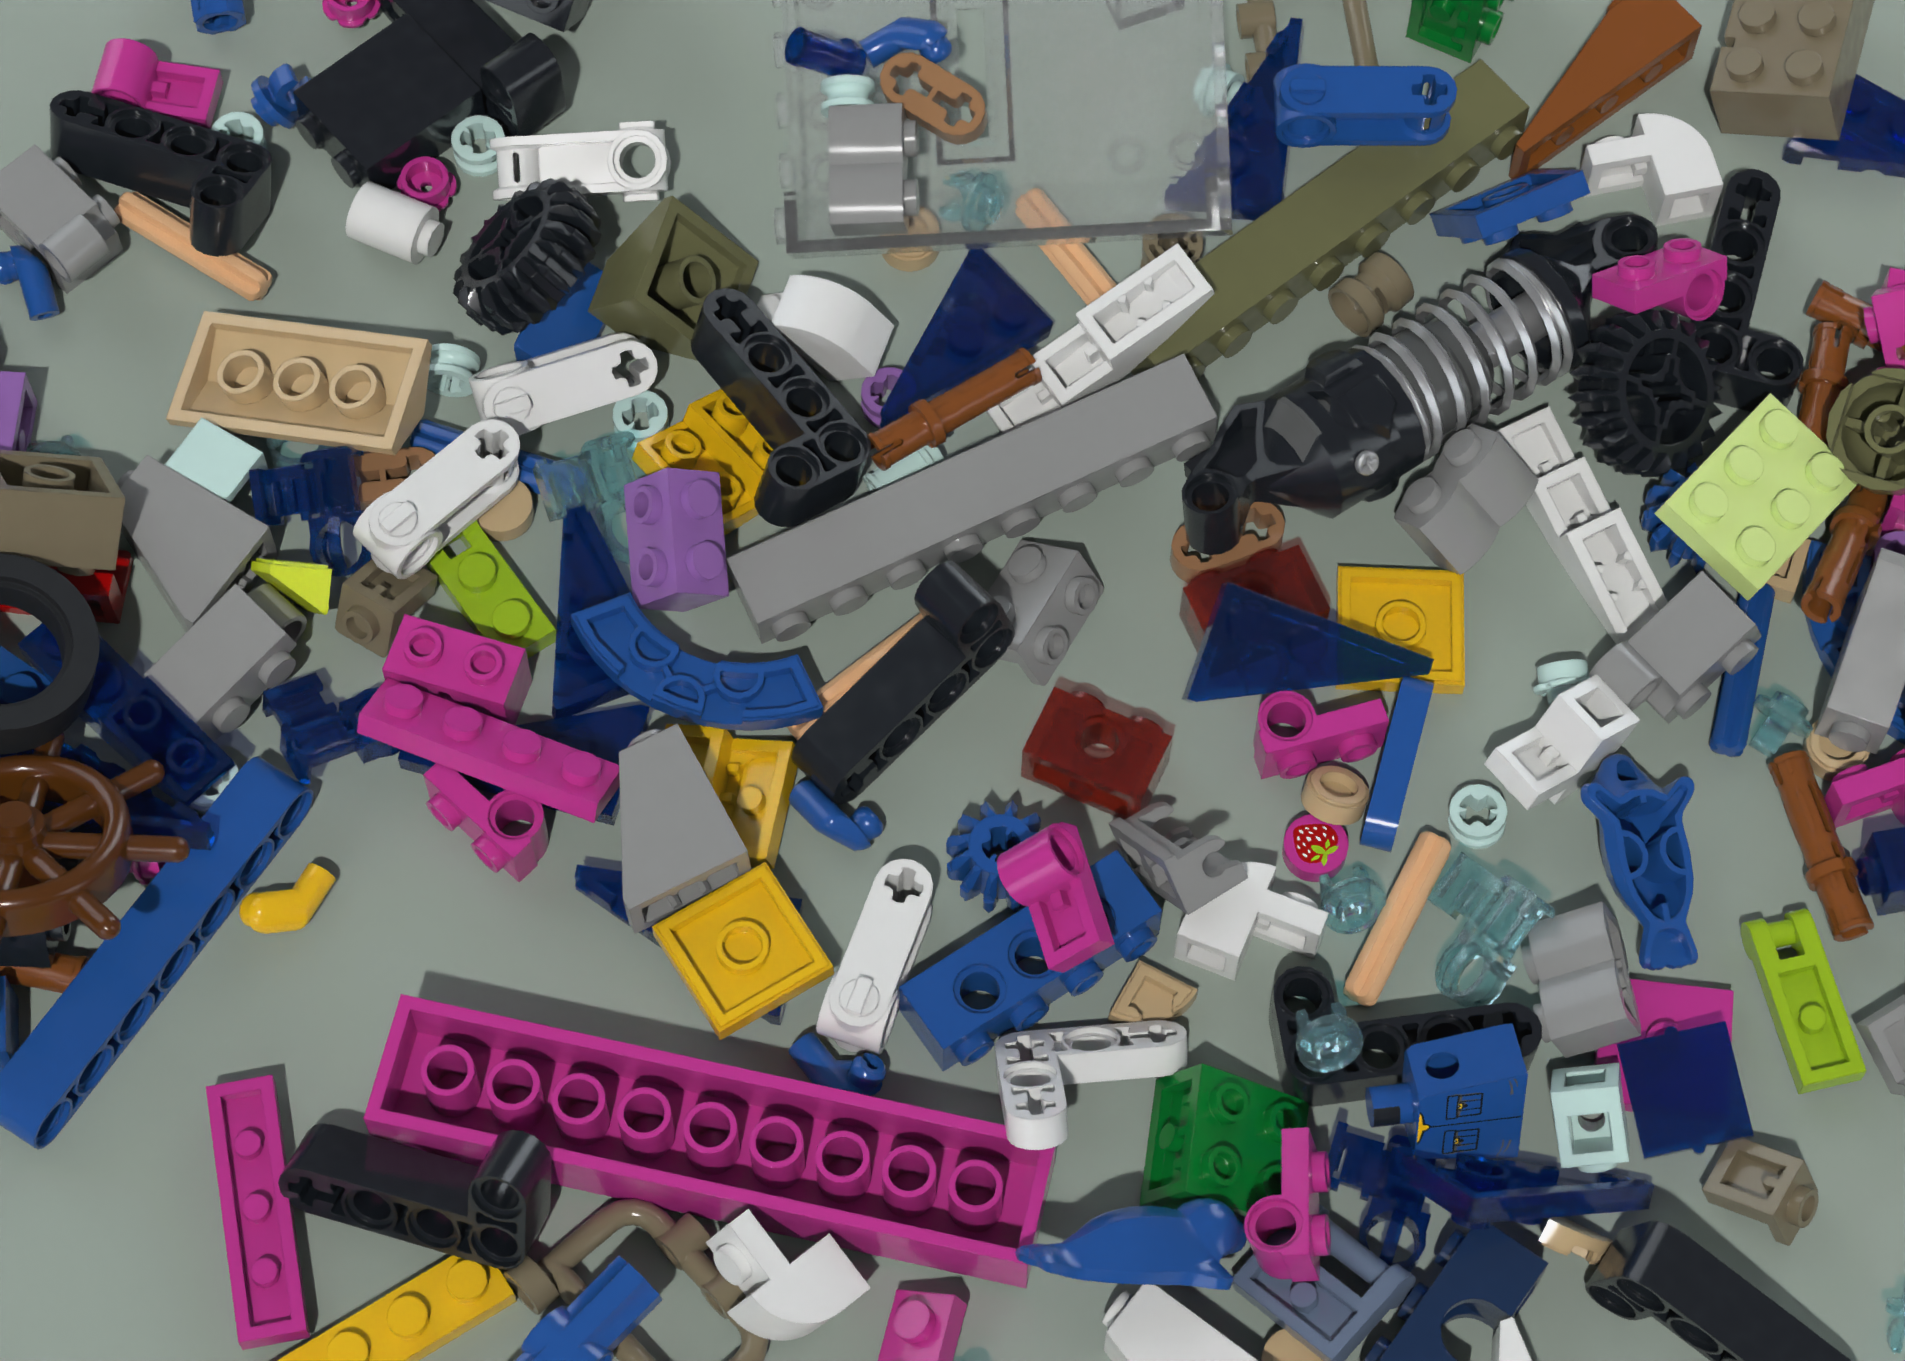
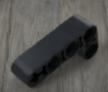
M377 0L381 4V10L392 23L408 13L481 88L486 116L495 119L502 126L505 137L530 136L566 110L559 64L550 49L535 34L529 32L514 42L473 0Z
M66 91L52 98L50 103V154L52 161L57 157H61L75 173L190 208V242L197 251L216 257L228 256L238 252L269 214L271 209L272 157L265 147L87 91Z
M1756 169L1739 171L1730 178L1718 210L1708 248L1725 256L1734 255L1744 260V262L1735 261L1727 256V280H1725L1724 295L1719 306L1730 309L1732 313L1716 310L1705 320L1695 321L1690 319L1689 322L1696 324L1695 337L1710 341L1705 356L1711 357L1720 363L1713 371L1712 376L1714 383L1724 388L1714 394V403L1752 412L1770 393L1787 407L1803 370V356L1791 341L1748 329L1781 199V190L1777 181L1770 174ZM1743 209L1752 211L1751 222L1740 219ZM1760 372H1770L1780 380L1768 379Z
M722 288L712 291L706 296L691 339V351L697 361L774 450L768 458L754 496V505L758 514L768 523L778 527L799 525L842 503L854 494L871 451L870 439L862 427L752 299L735 289Z
M947 561L938 565L928 573L917 588L914 600L923 619L801 736L793 748L792 762L838 805L854 800L1004 655L1013 641L1015 635L1014 627L1001 604L954 561Z
M1304 966L1288 969L1278 977L1269 1007V1025L1282 1089L1284 1093L1300 1098L1312 1107L1365 1100L1367 1087L1402 1083L1404 1053L1406 1049L1414 1044L1513 1023L1526 1070L1528 1071L1542 1039V1026L1538 1016L1530 1008L1522 1004L1509 1002L1339 1024L1334 994L1329 980L1320 971ZM1294 996L1309 999L1316 1006L1317 1010L1307 1015H1298L1290 1011L1284 1001ZM1371 1049L1381 1050L1392 1058L1394 1064L1385 1069H1377L1369 1066L1363 1060L1361 1054ZM1304 1058H1315L1327 1067L1328 1073L1318 1078L1308 1077L1297 1069L1295 1063Z
M322 1123L314 1125L307 1131L281 1173L278 1185L282 1195L289 1198L290 1204L306 1213L494 1268L507 1270L517 1268L523 1263L548 1217L551 1201L552 1160L550 1152L543 1142L529 1133L518 1130L504 1131L498 1135L480 1167L340 1126Z
M1648 1221L1621 1229L1585 1286L1589 1296L1611 1313L1628 1320L1653 1317L1710 1361H1851L1689 1236L1663 1222Z

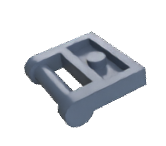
M1319 1203V1214H1327L1329 1216V1210ZM1329 1219L1331 1232L1330 1254L1371 1285L1362 1297L1321 1266L1320 1281L1292 1282L1291 1279L1271 1277L1260 1268L1254 1254L1233 1276L1232 1285L1236 1292L1323 1361H1345L1390 1309H1395L1405 1301L1411 1293L1416 1280L1415 1276L1399 1264L1389 1266ZM1290 1229L1278 1230L1269 1236L1265 1244L1272 1246L1282 1245L1293 1237L1295 1231Z

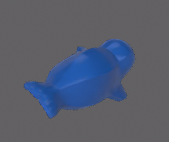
M1612 754L1601 762L1592 782L1581 787L1580 795L1584 805L1599 821L1601 858L1606 876L1620 902L1643 926L1639 963L1642 968L1652 971L1661 970L1664 967L1675 969L1695 964L1698 960V952L1686 923L1693 895L1694 876L1690 849L1682 822L1683 812L1695 790L1694 782L1688 776H1682L1664 788L1659 787L1638 768L1630 757L1625 754Z
M1201 1198L1186 1202L1176 1209L1157 1206H1132L1104 1212L1090 1219L1062 1243L1024 1245L1017 1248L1015 1254L1020 1262L1039 1267L1048 1273L1072 1279L1118 1284L1184 1285L1230 1290L1234 1277L1219 1262L1226 1255L1241 1251L1246 1244L1247 1237L1244 1224L1237 1219L1234 1211L1225 1203L1210 1198Z

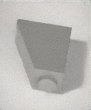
M149 455L145 456L134 471H127L117 482L125 496L121 532L185 632L234 584H237L246 594L250 592L261 578L251 571V561H256V558L275 559L278 556L269 526Z
M1881 548L1855 604L1814 734L1829 738L1835 746L1851 752L1867 751L1873 754L1877 753L1890 728L1905 685V555Z
M678 723L663 731L660 729L648 730L634 738L628 745V748L619 752L623 901L629 924L634 934L745 874L751 870L748 850Z

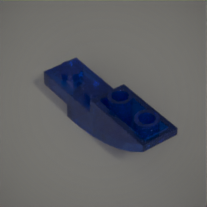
M42 623L22 639L18 646L22 655L52 683L60 672L62 659L54 636ZM99 635V657L93 685L87 703L79 717L133 767L150 759L161 762L165 768V776L156 786L187 808L235 766L234 761L148 676L143 679Z

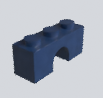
M1480 1216L1467 1235L1456 1228L1434 1261L1443 1268L1430 1288L1421 1282L1417 1283L1397 1314L1398 1317L1406 1321L1392 1342L1382 1335L1369 1351L1364 1361H1458L1446 1349L1441 1336V1328L1455 1319L1473 1318L1487 1324L1496 1331L1500 1321L1510 1317L1515 1319L1539 1284L1548 1262Z

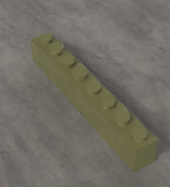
M1480 59L1453 78L1457 87L1456 100L1449 111L1451 116L1449 131L1442 140L1426 146H1358L1194 263L1213 288L1214 295L1165 342L1130 372L1135 376L1181 354H1185L1199 380L1208 365L1222 355L1225 358L1236 355L1247 345L1252 334L1266 323L1277 324L1283 321L1295 309L1298 300L1316 288L1318 291H1323L1330 287L1340 277L1344 267L1360 255L1363 258H1368L1373 253L1378 252L1387 242L1390 234L1406 222L1409 225H1414L1421 221L1431 211L1435 201L1452 190L1457 193L1469 186L1479 174L1480 169L1494 158L1504 160L1512 155L1516 143L1524 132L1530 106ZM1425 118L1424 130L1429 128L1431 118Z

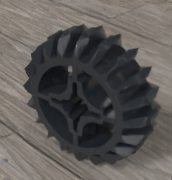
M549 178L541 183L536 181L529 184L524 192L521 190L514 192L508 203L505 205L499 204L497 212L489 220H484V226L479 233L471 237L470 241L472 244L461 255L460 262L462 265L455 271L454 280L456 283L453 294L458 298V303L467 310L466 314L480 326L485 325L492 332L496 331L504 336L512 331L519 333L525 330L529 323L534 325L539 323L544 313L548 310H556L558 302L566 294H571V287L577 279L585 276L584 268L588 262L594 259L596 252L593 248L599 243L602 235L599 232L601 219L596 215V210L587 203L588 199L574 187L570 188L563 181L557 182Z
M1648 309L1638 314L1631 312L1617 313L1613 317L1606 318L1605 325L1589 330L1591 343H1587L1585 346L1577 349L1583 366H1579L1577 369L1569 372L1578 381V391L1569 396L1568 399L1579 404L1580 413L1572 423L1586 427L1587 432L1582 445L1597 449V462L1613 466L1615 472H1620L1624 475L1659 477L1661 473H1668L1670 468L1674 471L1686 468L1688 460L1703 455L1701 442L1715 436L1709 420L1722 414L1714 404V394L1724 387L1713 381L1712 373L1719 365V362L1706 358L1705 355L1710 341L1695 337L1696 324L1687 323L1684 320L1680 321L1678 313Z

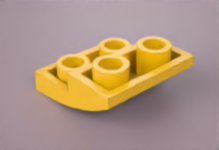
M719 389L690 403L683 421L638 442L632 460L646 475L667 467L719 472L725 536L758 515L754 505V496L768 458L774 450L725 392Z

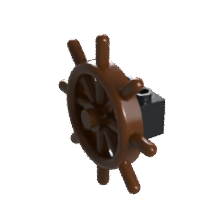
M64 733L52 741L34 748L33 754L0 757V966L51 968L59 941L68 940L71 922L77 919L81 920L99 938L103 940L114 939L120 933L121 922L103 903L124 882L133 861L180 863L187 859L190 854V845L182 837L133 835L129 808L126 801L159 784L164 779L165 768L161 762L150 759L112 779H108L105 775L86 764L60 757L65 741ZM45 801L63 804L44 815L42 814ZM91 819H94L103 830V833L70 832Z

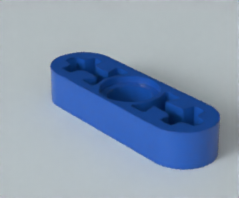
M1403 675L1360 845L1390 853L1392 851L1434 687L1433 682Z

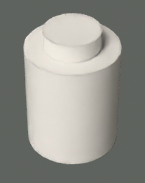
M369 181L359 189L350 206L346 220V235L348 238L410 263L418 264L425 256L432 257L437 252L443 239L444 224L439 222V210L436 207Z

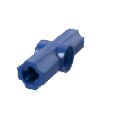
M618 1256L612 1263L608 1264L606 1269L568 1307L560 1306L555 1308L537 1323L521 1346L523 1353L515 1361H612L614 1357L612 1351L663 1299L630 1263Z

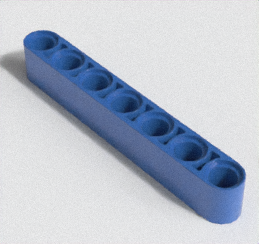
M259 756L253 757L244 764L185 838L190 845V854L187 859L180 863H165L120 920L121 930L118 936L111 940H104L1 1070L0 1125L38 1150L46 1147L55 1139L300 826L313 801V791Z

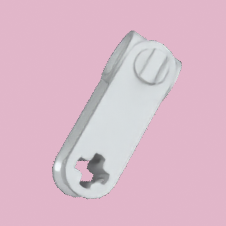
M655 121L619 123V130L513 136L489 140L490 149L496 151L499 188L493 191V201H510L514 192L519 190L524 192L529 184L536 181L541 183L549 178L557 182L563 181L570 188L574 187L584 197L623 195V202L660 200L659 192L668 191L667 177L670 174L671 159L669 151L665 147L664 129H655ZM634 146H648L653 150L656 159L652 172L642 178L628 176L623 167V159L626 152ZM518 155H519V167H520V182H518V169H517V156H518Z
M617 332L524 361L505 363L485 369L471 376L469 384L480 420L496 419L504 421L512 426L518 435H522L541 427L543 424L639 395L648 390L654 383L658 367L657 359L651 349L634 335ZM627 351L638 360L629 364L630 374L623 377L616 369L612 368L621 364L620 353Z
M496 419L481 420L472 425L392 491L384 493L371 503L358 518L353 529L354 537L370 552L371 558L377 567L387 573H392L397 579L411 577L421 570L435 553L509 494L517 485L519 478L517 460L520 453L519 435L512 426Z
M898 859L890 861L881 867L874 879L840 968L835 972L825 994L818 1017L816 1032L817 1034L832 1038L838 1046L849 1052L862 1053L871 1051L881 1054L889 1039L900 1004L899 986L908 981L931 920L932 906L930 901L933 892V881L931 874L922 864L914 860ZM902 896H907L904 903H900Z

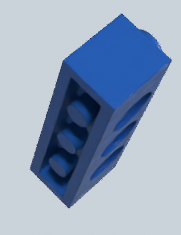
M1118 850L1090 866L1115 943L1111 947L1064 973L1048 969L1042 974H1028L1017 965L1022 959L1030 956L1040 957L1044 960L1045 958L1029 907L1026 906L899 986V1011L943 1072L958 1062L962 1066L973 1064L993 1048L995 1044L993 1040L1013 1027L1017 1031H1023L1033 1026L1049 1011L1048 1005L1068 992L1073 997L1086 992L1102 978L1104 974L1102 970L1122 957L1126 962H1131L1144 955L1157 942L1156 936L1160 931L1162 909ZM985 991L993 995L997 1001L989 1008L973 1009L966 1005L962 999L970 992Z

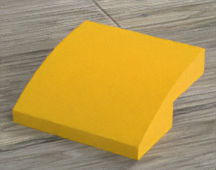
M666 724L665 729L675 724ZM678 724L748 850L750 866L755 868L766 862L770 869H774L789 807V795L793 789L797 766L792 762L791 758L793 748L795 747L794 742L733 738L729 731L725 729Z

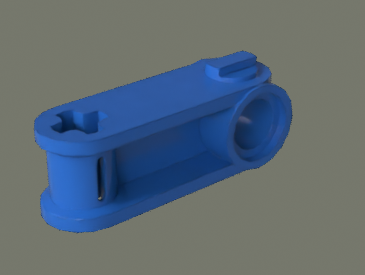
M1308 63L1295 64L1283 68L1273 79L1275 132L1277 139L1283 144L1298 148L1316 146L1432 145L1442 140L1449 131L1451 120L1449 111L1455 104L1457 87L1449 73L1440 68L1430 66H1320ZM1425 83H1429L1427 95L1422 94ZM1425 118H1431L1429 128L1424 130Z

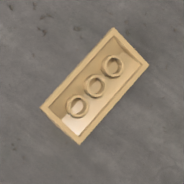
M204 311L166 420L170 425L194 428L202 417L228 433L396 455L424 415L432 345L428 339Z

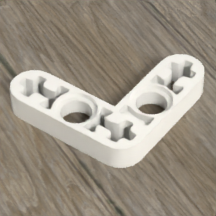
M1152 1020L1029 1030L1002 1036L995 1044L997 1082L1008 1141L1017 1148L1044 1150L1058 1146L1067 1139V1102L1063 1085L1163 1077L1184 1070L1188 1064L1186 1029L1176 1022Z

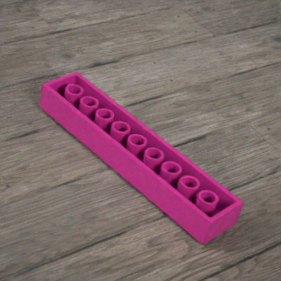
M404 994L400 995L363 1118L371 1136L480 1167L498 1135L509 1130L524 1131L538 1138L549 1150L552 1160L551 1184L623 1200L636 1198L652 1202L659 1208L689 1213L730 1223L749 1209L763 1229L768 1232L818 1242L830 1233L840 1248L1021 1288H1027L1031 1265L1018 1261L1015 1252L1021 1246L1037 1243L1056 1155V1146L1044 1150H1026L1010 1144L1006 1136L1005 1125Z

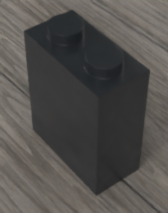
M408 13L395 20L293 91L299 117L294 122L299 133L313 149L322 146L332 157L331 163L335 171L350 188H354L357 185L361 188L366 182L371 181L393 189L397 186V181L403 167L409 161L425 156L438 157L452 147V131L457 124L467 117L474 115L486 116L481 88Z

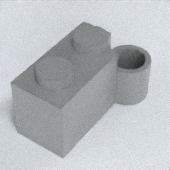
M34 144L0 170V229L16 245L24 246L43 261L49 270L51 279L68 294L123 251L118 233L114 229L120 223V220L114 209L102 196L96 194L90 198L80 188V179L65 160L57 157L52 161Z
M1701 571L1628 641H1623L1611 648L1595 664L1589 673V677L1597 674L1632 711L1646 701L1669 724L1678 715L1682 719H1687L1697 712L1711 696V692L1707 688L1725 671L1730 675H1734L1744 668L1758 652L1759 648L1755 643L1762 636L1757 625Z
M269 583L260 585L248 595L237 584H234L144 676L199 730L214 742L222 733H229L244 722L250 712V705L267 688L280 685L290 676L296 665V661L290 655V652L297 645L296 641L305 630L307 619Z

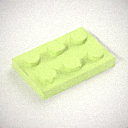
M1770 393L1654 514L1748 601L1856 487V484L1852 483L1842 472L1841 469L1845 470L1844 465L1833 455L1829 447Z

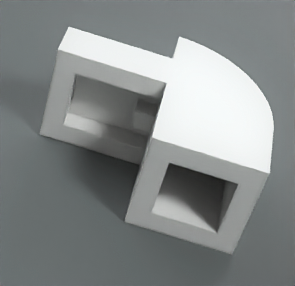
M1657 113L1638 114L1632 137L1609 136L1594 144L1586 145L1580 170L1584 172L1590 194L1584 197L1642 187L1655 227L1713 216L1724 185L1713 152L1705 138L1686 122L1669 115Z
M790 275L782 293L761 295L757 304L759 309L795 351L828 381L874 377L894 328V325L879 310L858 293L833 281L814 276Z
M1596 674L1558 694L1535 727L1496 747L1484 765L1526 810L1535 807L1547 799L1555 805L1589 780L1598 771L1601 762L1607 756L1615 754L1639 723L1640 719Z
M1243 862V867L1248 876L1246 880L1191 914H1185L1177 933L1174 958L1235 981L1253 936L1315 959L1324 936L1329 913L1318 909V905L1304 895L1294 892H1284L1281 895L1273 892L1272 887L1276 866L1259 862Z
M749 1209L705 1242L714 1253V1263L721 1275L731 1284L739 1286L746 1295L745 1299L727 1313L745 1330L762 1338L784 1341L803 1337L839 1314L871 1288L830 1233L789 1263Z

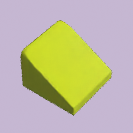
M256 558V561H251V571L273 585L297 605L308 612L322 615L328 613L332 569H328V565Z

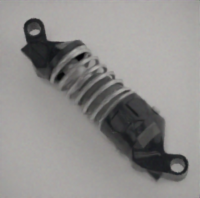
M1621 215L1608 217L1587 225L1579 222L1557 235L1541 233L1516 235L1507 253L1487 266L1486 277L1474 274L1469 275L1463 282L1462 292L1449 288L1440 294L1439 307L1423 303L1417 308L1415 321L1400 317L1393 323L1392 336L1376 332L1369 338L1368 347L1354 345L1346 351L1336 349L1321 354L1310 361L1306 367L1305 376L1268 397L1266 400L1235 405L1219 427L1213 445L1184 463V472L1187 480L1181 491L1186 540L1191 548L1207 555L1223 554L1232 550L1242 537L1244 523L1254 502L1300 507L1317 515L1333 519L1360 501L1372 502L1382 499L1396 490L1402 475L1437 454L1441 443L1445 444L1453 434L1465 429L1472 423L1478 426L1484 425L1488 414H1502L1510 408L1512 400L1523 401L1533 394L1536 385L1547 386L1556 380L1557 377L1563 376L1582 364L1583 362L1577 349L1590 343L1592 274L1618 265V261L1623 257L1645 255L1658 250V233L1655 225L1642 216ZM1476 285H1480L1486 290L1487 302L1491 311L1489 314L1471 296V291ZM1453 299L1463 304L1466 319L1470 326H1466L1449 314L1448 303ZM1429 314H1433L1436 316L1434 319L1425 324L1426 316H1428ZM1517 354L1528 364V373L1517 368L1512 363L1511 357ZM1498 365L1504 372L1505 388L1494 382V368ZM1514 377L1526 384L1515 390ZM1492 392L1502 397L1495 404H1491ZM1472 410H1476L1479 412L1470 419Z

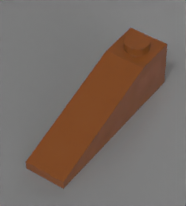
M1613 0L1603 20L1516 143L1508 176L1513 179L1538 169L1691 60L1702 25L1676 0Z

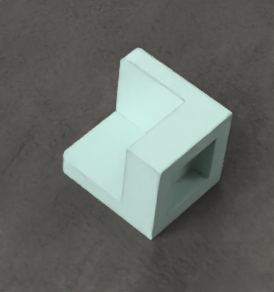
M202 417L165 464L228 503L234 499L247 481L264 489L271 480L262 451Z

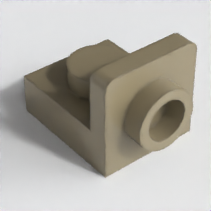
M371 559L342 583L335 629L355 643L385 658L391 649L404 614L411 615L434 595L438 576L422 568L411 577L397 579L392 573H387L377 567Z
M1732 1135L1702 1188L1709 1203L1767 1224L1775 1241L1787 1246L1791 1245L1800 1228H1805L1810 1224L1816 1213L1819 1201L1818 1189L1804 1160L1736 1135Z

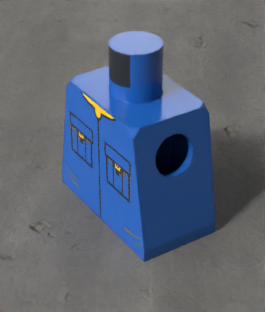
M1513 1023L1411 1045L1404 1053L1402 1083L1366 1088L1365 1101L1370 1126L1373 1128L1404 1124L1412 1154L1420 1159L1518 1157L1528 1073Z

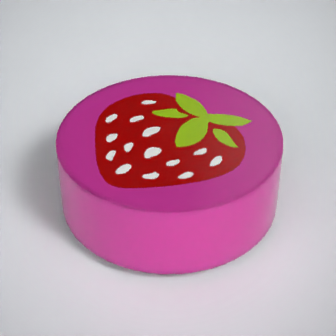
M1311 814L1301 816L1291 823L1285 833L1282 846L1284 863L1292 874L1302 880L1309 882L1329 880L1336 876L1345 864L1349 847L1348 837L1341 825L1323 822Z

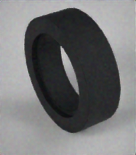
M0 553V604L21 609L40 620L54 636L62 659L60 672L54 681L42 692L20 702L0 704V755L24 752L40 747L61 735L78 718L87 703L93 685L99 657V633L89 604L68 579L56 570L33 559Z

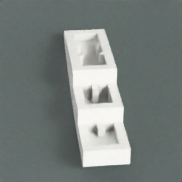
M1177 243L1077 312L1075 315L1079 323L1032 355L1036 362L1031 364L1032 368L1029 371L1039 367L1042 381L986 411V413L1003 435L1118 383L1214 295L1213 288Z
M1549 406L1495 431L1502 436L1538 478L1536 489L1525 505L1552 551L1616 645L1623 641H1628L1668 601L1621 508L1611 510L1585 456L1576 460Z

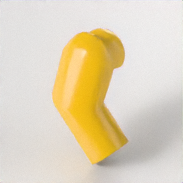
M308 863L292 889L261 893L252 892L246 895L239 907L240 919L245 925L258 933L270 934L300 930L309 923L336 879L323 867L314 863Z

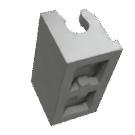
M1166 802L1153 803L1126 820L1118 817L1108 823L1125 861L1139 880L1187 915L1248 878L1241 862L1236 859L1231 861L1218 852L1225 845V841L1216 835H1208L1197 839L1186 826L1170 830L1165 836L1153 830V825L1159 819L1167 818L1174 811V808Z

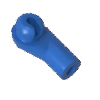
M900 17L859 41L862 51L873 68L905 49L919 50L921 56L935 64L946 59L952 51V44L945 36L947 29L939 21L913 17Z
M21 245L10 246L11 251L0 252V283L7 285L19 280L30 320H44L58 315L60 310L49 270L45 263Z
M805 780L797 784L789 795V803L817 832L853 851L870 848V841L879 837L883 832V823L869 807L860 806L848 817L811 780Z
M814 1032L799 1038L788 1051L789 1055L813 1084L874 1096L881 1090L882 1081L886 1076V1066L878 1056L866 1052L863 1056H857L853 1060H836Z

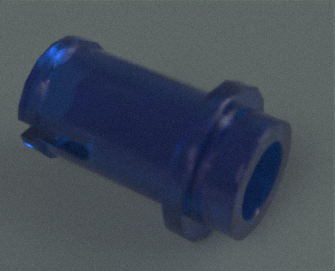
M797 27L790 34L785 46V60L787 63L827 75L828 77L847 74L862 75L865 70L866 53L863 49L859 48L856 40L845 37L837 41L811 32L807 28Z

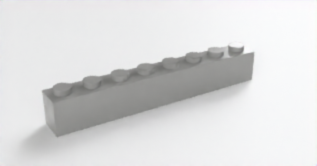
M1181 354L726 558L731 581L762 644L774 638L779 642L794 639L806 632L811 626L810 622L832 612L836 616L849 614L865 605L869 600V595L889 586L893 590L909 587L925 576V570L947 560L954 561L956 564L969 560L983 549V544L1002 535H1006L1007 538L1022 536L1037 527L1040 523V518L1060 509H1063L1065 513L1082 509L1096 499L1098 492L1118 483L1121 487L1135 485L1149 477L1154 471L1153 467L1175 457L1179 462L1194 458L1207 450L1211 444L1210 442L1215 440L1217 415L1185 354Z

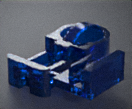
M340 446L306 452L301 456L300 463L313 464L311 469H305V464H297L268 470H249L255 519L269 527L285 525L284 517L300 514L301 521H308L309 551L312 560L317 564L328 565V569H332L331 576L351 577L372 559L370 552L362 545V552L358 561L348 568L341 545V524L347 522L355 526L358 518L365 511L361 510L354 464V457L364 456L363 451L349 446ZM320 514V517L312 518V515ZM327 544H328V548H329L330 557H329V554H328V551H327Z
M316 672L263 691L262 711L266 717L274 715L281 727L280 751L300 783L311 784L313 767L353 752H357L364 764L378 758L393 756L402 751L357 733L359 713L379 687L366 689L355 697L339 702L338 711L334 702L326 704L319 692L323 691V684Z
M1338 1121L1328 1154L1331 1176L1330 1190L1337 1192L1340 1184L1362 1191L1360 1195L1361 1200L1368 1201L1369 1196H1372L1368 1213L1359 1228L1357 1241L1369 1249L1366 1238L1370 1229L1379 1222L1390 1221L1379 1258L1389 1266L1399 1264L1408 1272H1411L1418 1265L1426 1246V1231L1431 1214L1421 1211L1434 1167L1444 1170L1447 1159H1420L1411 1156L1410 1153L1412 1151L1408 1137L1403 1135L1393 1136L1388 1143L1387 1149L1383 1150L1385 1143L1347 1132L1348 1124ZM1345 1149L1347 1150V1154L1344 1160L1339 1179L1333 1177L1334 1171L1338 1172L1341 1158ZM1404 1225L1412 1233L1415 1242L1414 1252L1407 1260L1395 1263L1393 1258Z

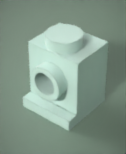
M1620 1063L1552 1069L1550 1094L1561 1168L1578 1167V1170L1582 1172L1599 1173L1615 1168L1618 1163L1629 1162L1630 1140L1622 1091ZM1604 1114V1117L1597 1122H1588L1580 1116Z

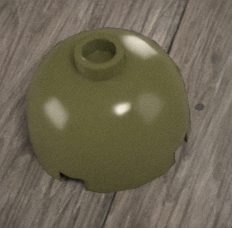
M1881 368L1872 371L1873 375L1862 378L1856 384H1849L1840 392L1829 412L1826 439L1830 451L1844 465L1845 470L1841 469L1842 472L1852 483L1874 494L1902 496L1905 495V369Z

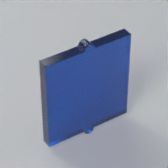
M1726 1021L1682 1031L1669 1026L1665 1029L1663 1035L1617 1044L1644 1160L1692 1150L1696 1155H1702L1707 1146L1754 1136Z

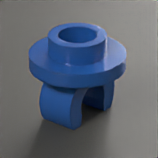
M287 63L276 68L269 78L259 76L251 83L254 94L251 104L257 114L270 126L275 127L277 124H280L285 128L291 129L295 126L294 120L299 117L293 91L311 80V78L305 76L298 82L292 67Z

